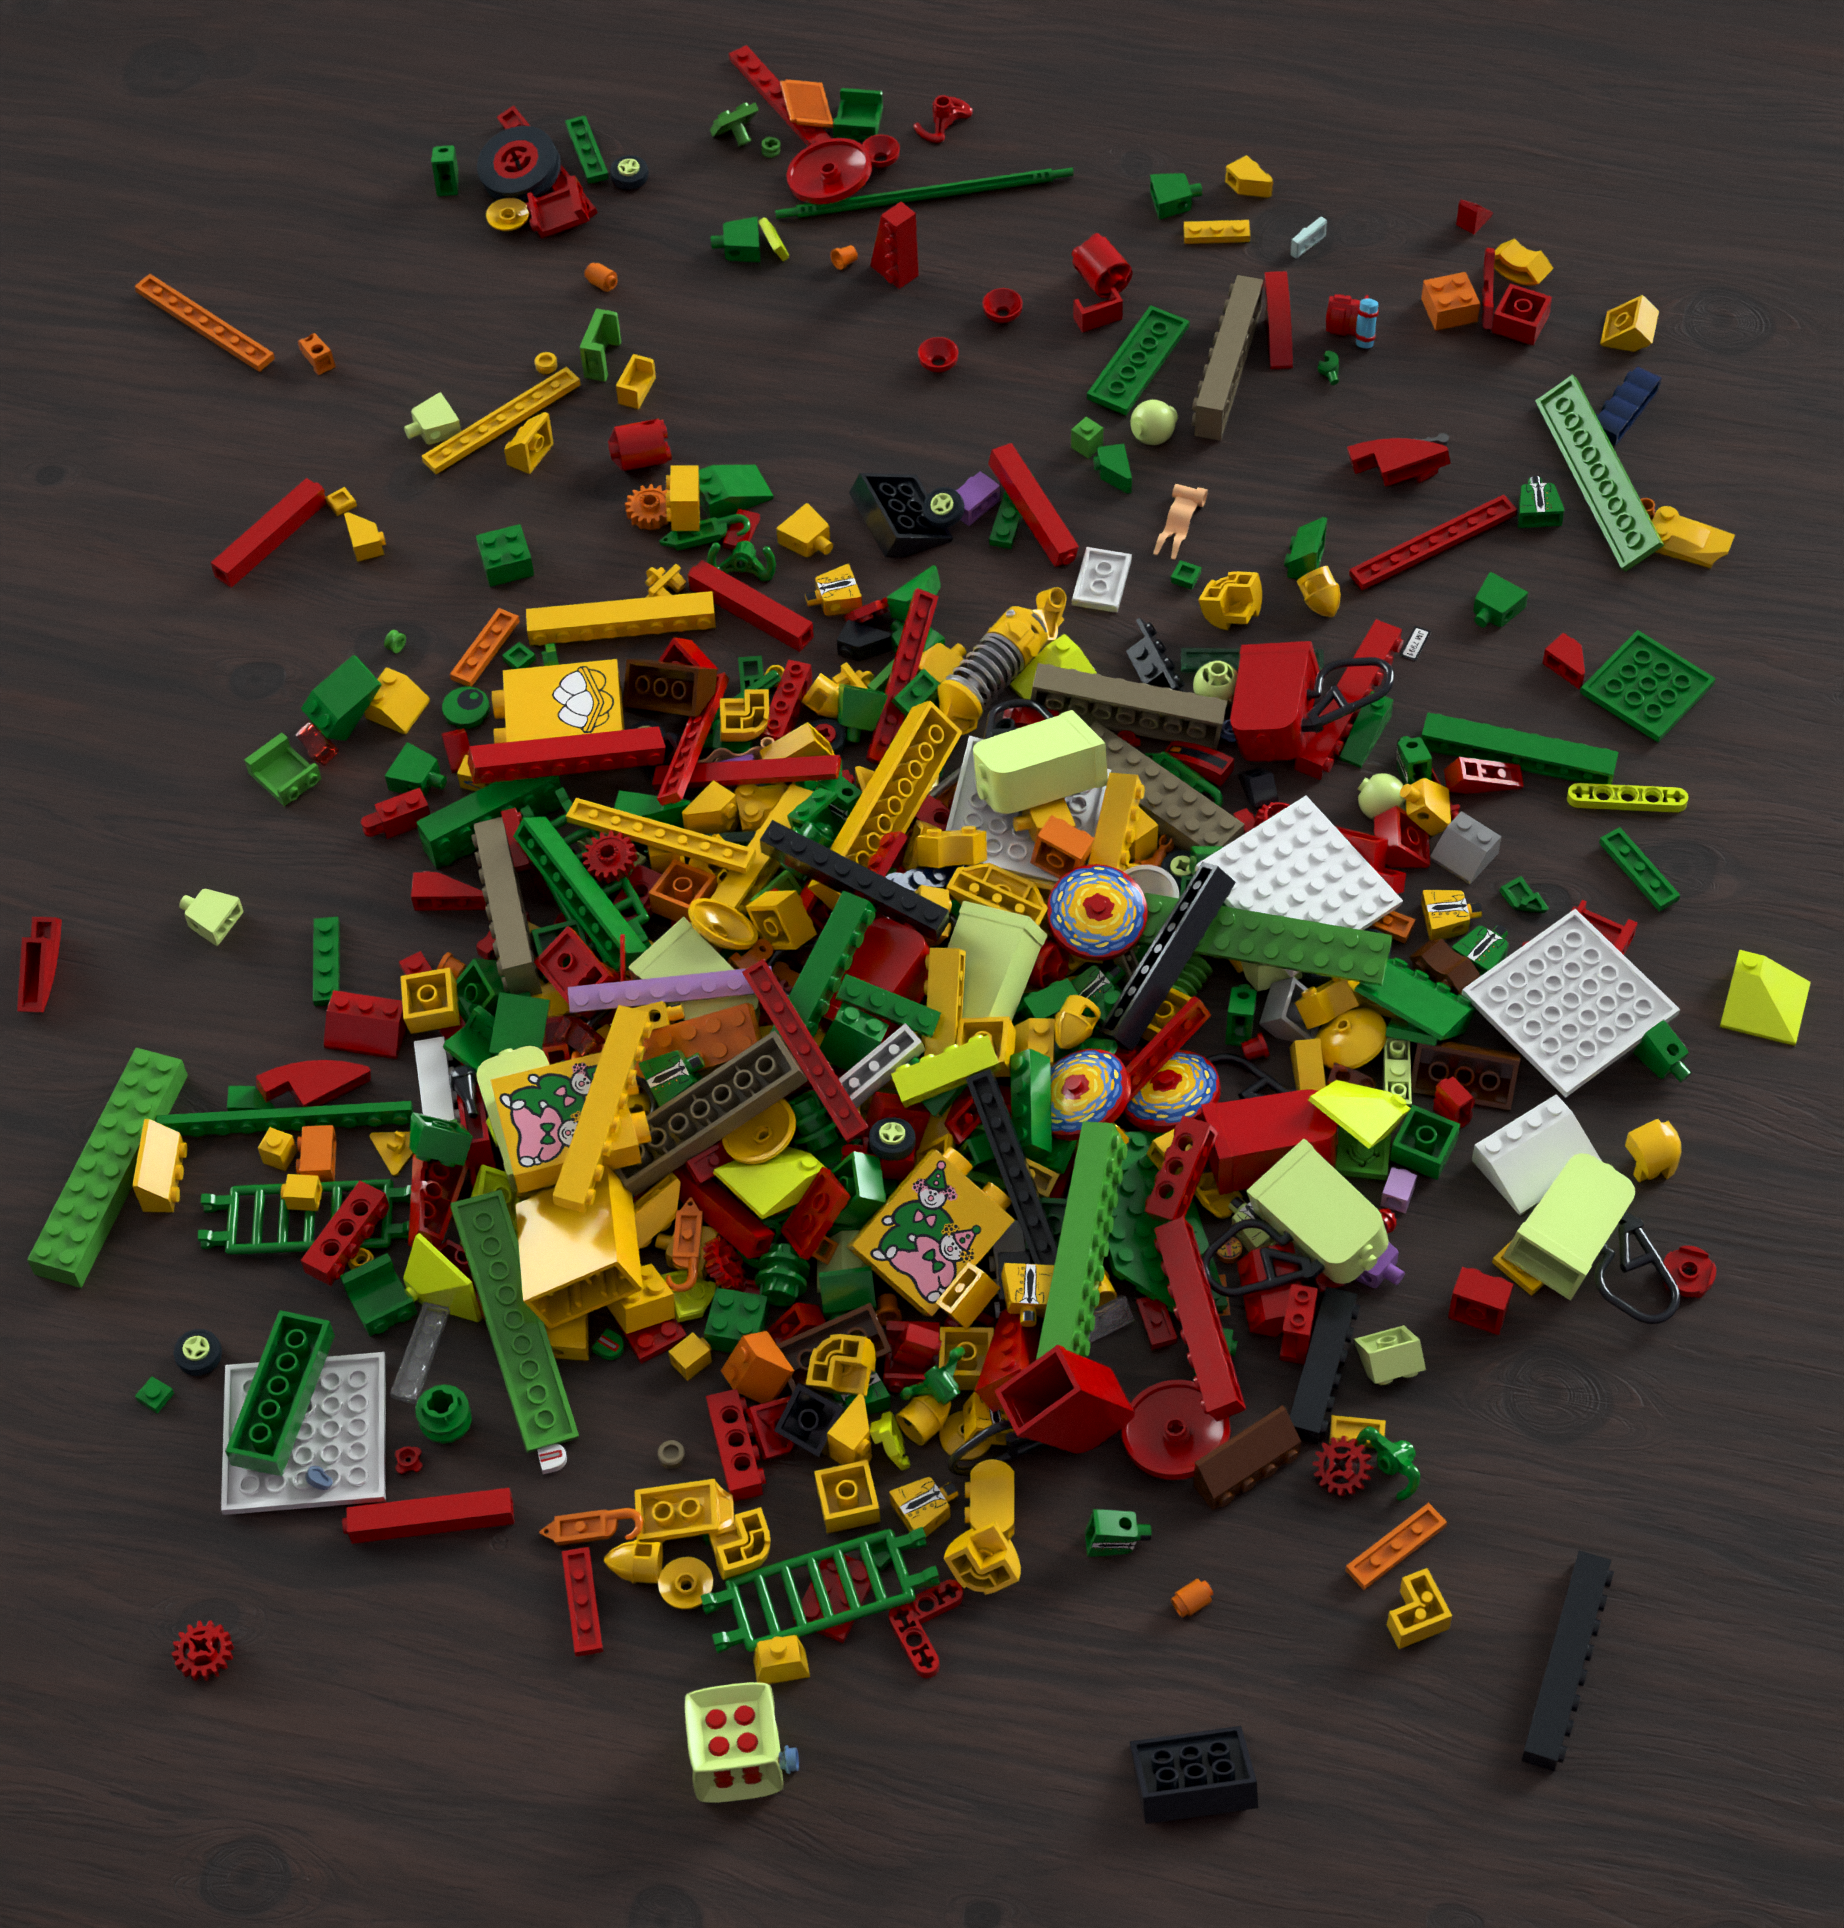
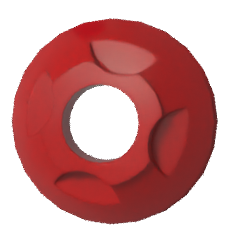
M883 134L874 135L862 143L870 155L872 166L875 168L888 167L899 158L900 145L891 136ZM880 156L887 158L885 161L875 160L877 157Z
M998 288L988 292L983 298V311L990 320L998 323H1007L1013 321L1021 314L1023 301L1016 291L1009 288ZM1005 310L1009 314L1006 316H999L997 315V312Z
M933 337L927 339L918 349L920 364L932 372L941 373L955 366L958 361V347L948 338ZM941 359L945 363L937 366L933 364V361Z

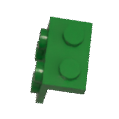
M478 1005L473 1009L465 1026L447 1039L443 1044V1048L465 1066L473 1068L477 1073L478 1067L483 1061L495 1056L489 1053L495 1017Z

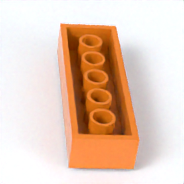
M744 1003L652 1030L650 1037L644 1039L642 1046L645 1047L641 1062L679 1050L684 1053L686 1059L696 1053L701 1055L705 1067L695 1072L702 1073L719 1068L762 1039L754 1005ZM637 1061L634 1070H637L636 1076L645 1079L638 1065L640 1062Z

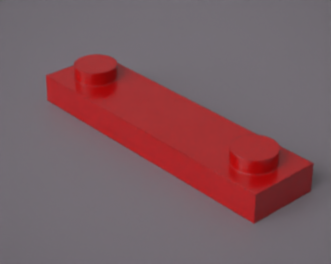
M589 1547L562 1551L575 1656L603 1652L590 1549Z

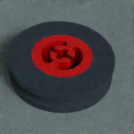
M516 126L498 133L485 144L477 161L479 178L492 198L495 200L516 198L524 203L529 202L527 193L532 192L535 198L545 194L557 180L561 167L559 153L549 135L541 129L532 126ZM517 159H519L520 165L523 168L521 171H519L515 162Z

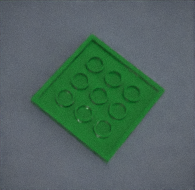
M1637 630L1581 687L1580 693L1659 743L1715 684L1716 678Z

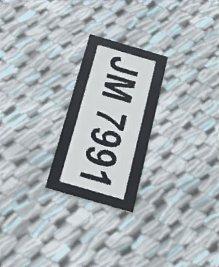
M1414 626L1400 656L1416 661L1431 631Z

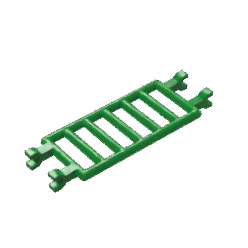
M563 787L554 791L566 814L550 822L555 829L569 823L567 822L566 815L572 806V802ZM529 805L520 809L524 818L535 817ZM583 827L562 839L570 846L590 834L598 840L601 832ZM586 849L576 854L580 862L584 861L582 853L587 852ZM542 875L566 921L575 920L574 915ZM628 877L620 879L619 882L613 881L602 887L601 889L606 896L621 888L624 890L628 898L614 906L619 913L633 906L638 916L627 923L646 948L651 947L649 939L641 925L649 921L650 917ZM585 935L588 948L591 951L597 950L604 964L613 968L593 940L589 942Z
M391 1179L321 1182L322 1192H332L330 1220L342 1204V1191H352L359 1181L378 1190L383 1189V1192L386 1193L389 1210L382 1219L381 1238L365 1239L360 1248H388L391 1244V1238H409V1221L403 1224H392L393 1202L410 1203L411 1185L405 1188H394V1182ZM282 1184L232 1186L229 1195L201 1194V1205H204V1213L228 1209L226 1231L198 1230V1241H201V1249L225 1246V1252L229 1255L308 1251L315 1242L313 1241L315 1211L305 1210L303 1241L288 1242L290 1209H287L285 1200L281 1199L280 1195L277 1242L262 1243L265 1195L281 1194ZM255 1195L251 1243L236 1244L239 1196ZM366 1212L360 1213L358 1216H362L366 1214Z
M923 1527L899 1537L895 1536L892 1529H885L730 1577L725 1582L727 1590L700 1595L705 1614L711 1613L719 1607L732 1604L739 1626L737 1630L712 1635L717 1653L744 1643L745 1649L748 1652H754L757 1643L760 1641L792 1635L799 1638L913 1602L916 1598L914 1590L940 1585L936 1566L909 1576L901 1551L910 1548L927 1546ZM886 1541L903 1591L902 1594L889 1598L886 1596L870 1548L871 1545ZM858 1549L860 1550L877 1601L864 1606L860 1605L844 1557L845 1553ZM832 1557L850 1608L848 1611L835 1615L817 1563ZM806 1565L823 1614L822 1619L809 1623L807 1622L791 1572L793 1569ZM777 1574H781L797 1625L783 1631L780 1630L764 1579ZM751 1582L755 1584L770 1635L757 1639L753 1637L738 1586Z

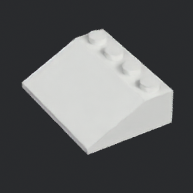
M1557 1094L1476 1143L1472 1156L1474 1164L1520 1216L1538 1205L1569 1159L1574 1155L1584 1153L1592 1155L1600 1161L1601 1159L1573 1112Z

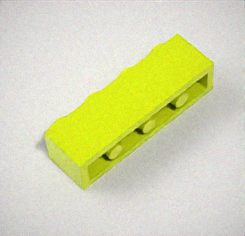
M974 1036L968 1040L969 1043L961 1046H949L944 1049V1053L936 1056L930 1054L922 1057L919 1063L911 1066L910 1064H904L896 1068V1072L891 1073V1076L904 1107L907 1108L967 1084L966 1078L991 1069L993 1073L1002 1070L989 1036Z

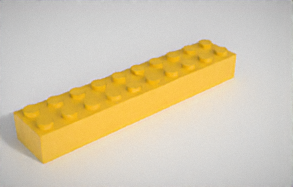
M930 700L911 708L830 849L867 868L869 859L877 852L880 846L879 842L885 834L897 831L906 833L963 733ZM812 879L808 888L833 911L841 893Z

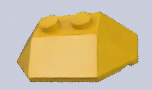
M992 863L972 865L965 868L957 867L946 887V890H949V893L961 905L963 901L1029 916L1038 926H1040L1048 909L1034 882Z
M672 1172L656 1183L633 1204L638 1249L647 1247L651 1243L652 1238L660 1231L668 1229L676 1218L681 1182Z

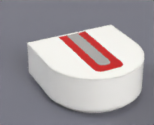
M556 1443L537 1450L543 1474L559 1471L567 1462L566 1451L560 1444Z

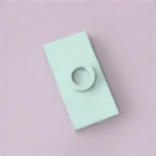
M1321 216L1307 228H1303L1292 239L1291 256L1297 259L1326 236V219Z

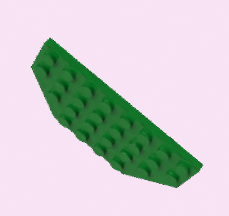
M1149 1131L1125 1132V1135L1129 1138V1142L1126 1144L1127 1157L1125 1160H1122L1123 1179L1117 1187L1118 1205L1116 1208H1113L1114 1226L1112 1232L1108 1234L1109 1253L1107 1257L1115 1277L1131 1282L1137 1286L1136 1290L1153 1301L1155 1299L1161 1301L1168 1306L1167 1310L1174 1313L1175 1299H1172L1168 1292L1167 1284L1170 1283L1169 1278L1161 1268L1160 1262L1163 1261V1257L1157 1251L1154 1239L1157 1238L1154 1228L1166 1223L1152 1219L1145 1212L1146 1199L1152 1193L1156 1174L1160 1171L1146 1153L1152 1141L1165 1133ZM1170 1191L1167 1194L1166 1199L1170 1198L1173 1195L1174 1191ZM1192 1198L1185 1219L1193 1227L1202 1258L1209 1244L1194 1199ZM1212 1257L1209 1265L1210 1273L1222 1285ZM1211 1289L1217 1311L1226 1310L1228 1306L1226 1297L1217 1294Z

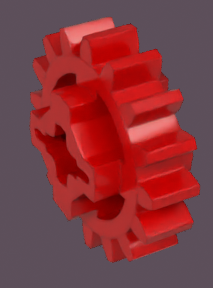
M721 1236L705 1242L706 1246L703 1247V1251L706 1253L703 1255V1258L707 1261L705 1267L710 1277H714L716 1285H721L723 1289L734 1291L744 1287L743 1282H746V1279L743 1275L746 1274V1271L741 1266L744 1264L743 1259L734 1251L733 1245H728L727 1240L722 1239Z
M1342 1436L1340 1442L1337 1438L1332 1437L1331 1445L1323 1442V1453L1319 1451L1315 1453L1320 1457V1460L1313 1462L1314 1466L1319 1467V1471L1315 1472L1314 1476L1323 1478L1319 1485L1325 1487L1329 1484L1328 1492L1333 1494L1337 1489L1340 1496H1344L1346 1490L1354 1495V1487L1356 1486L1364 1489L1363 1479H1371L1366 1472L1367 1470H1373V1466L1367 1464V1461L1372 1459V1456L1370 1454H1363L1367 1447L1363 1444L1357 1447L1358 1440L1353 1438L1349 1442L1346 1436ZM1340 1448L1352 1449L1351 1451H1347L1345 1454H1340V1452L1337 1451V1449ZM1329 1459V1469H1326L1327 1460ZM1340 1461L1346 1462L1345 1467L1347 1469L1345 1471L1340 1470ZM1360 1461V1469L1357 1473V1463ZM1340 1478H1346L1347 1480H1349V1482L1345 1484L1335 1483V1481H1338Z
M200 1620L197 1622L196 1628H193L190 1624L187 1625L188 1632L186 1634L183 1632L178 1633L181 1641L173 1642L176 1651L172 1652V1656L176 1660L175 1665L177 1669L181 1670L184 1677H188L191 1674L193 1680L197 1681L199 1676L203 1675L205 1681H208L209 1674L211 1673L216 1677L219 1676V1668L227 1670L228 1666L225 1661L233 1660L230 1651L234 1649V1645L230 1641V1634L228 1631L224 1632L221 1624L215 1627L213 1622L209 1620L207 1625L203 1626ZM220 1642V1644H221L220 1652L217 1653L216 1650L218 1649V1647H219L218 1643ZM188 1648L190 1651H189V1653L187 1654V1657H188V1658H187V1660H186L185 1654H186V1649Z

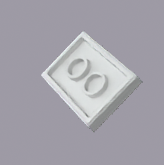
M1086 547L1072 597V605L1117 613L1130 568L1132 554Z

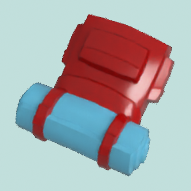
M1335 294V296H1330L1326 312V331L1341 336H1355L1356 345L1361 348L1373 347L1374 340L1376 339V320L1379 314L1378 302L1369 299V295H1365V299L1361 301L1352 299L1348 295Z

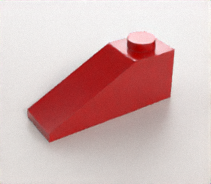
M1459 757L1444 769L1446 786L1449 792L1472 794L1522 789L1524 787L1521 767L1517 764Z
M413 872L411 899L414 911L486 910L485 906H487V903H485L481 890L438 872Z
M968 1086L952 1104L944 1123L957 1145L961 1144L981 1123Z

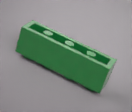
M1029 1048L1010 1056L1011 1120L1025 1157L1034 1160L1052 1153L1050 1057Z

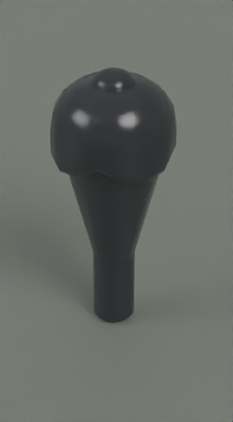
M458 1066L449 1075V1085L452 1091H456L465 1103L469 1117L475 1119L479 1116L475 1102L476 1085L478 1084L475 1070L469 1066Z

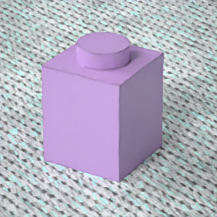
M1392 1167L1382 1193L1381 1206L1406 1214L1415 1189L1417 1175L1405 1169Z

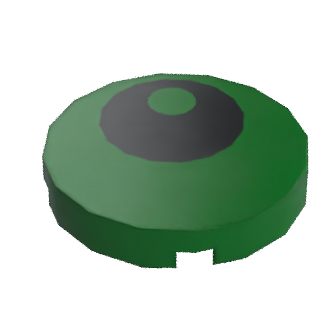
M470 686L460 687L452 690L445 697L442 703V712L445 720L450 725H456V728L470 729L484 722V718L488 717L490 713V704L486 694L480 689Z

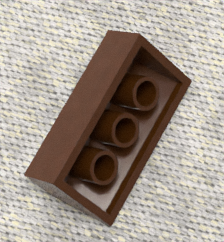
M626 659L623 706L698 717L715 694L717 669L647 659Z
M1439 1040L1435 1046L1418 1043L1411 1077V1092L1435 1096L1437 1084L1441 1080L1449 1079L1453 1076L1475 1098V1104L1511 1110L1521 1055Z
M871 1303L776 1344L795 1370L788 1380L792 1392H794L798 1383L806 1385L813 1349H816L830 1335L844 1334L863 1336L870 1339L874 1344L876 1359L892 1352Z
M1282 1405L1195 1462L1193 1486L1212 1510L1219 1506L1224 1507L1228 1505L1235 1495L1241 1491L1243 1493L1249 1491L1258 1480L1263 1477L1269 1478L1277 1471L1278 1467L1284 1463L1290 1464L1298 1458L1301 1440L1285 1407Z

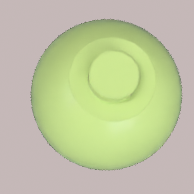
M1147 400L1134 409L1130 420L1131 430L1140 442L1147 445H1159L1172 436L1178 415L1172 406H1168L1162 401Z
M1222 661L1209 662L1203 665L1194 677V693L1196 695L1226 700V707L1233 703L1238 672L1228 663Z
M1375 774L1370 780L1365 777L1358 787V790L1361 791L1358 796L1360 809L1371 820H1374L1375 816L1396 805L1406 811L1405 799L1400 796V790L1404 785L1398 778L1390 774Z

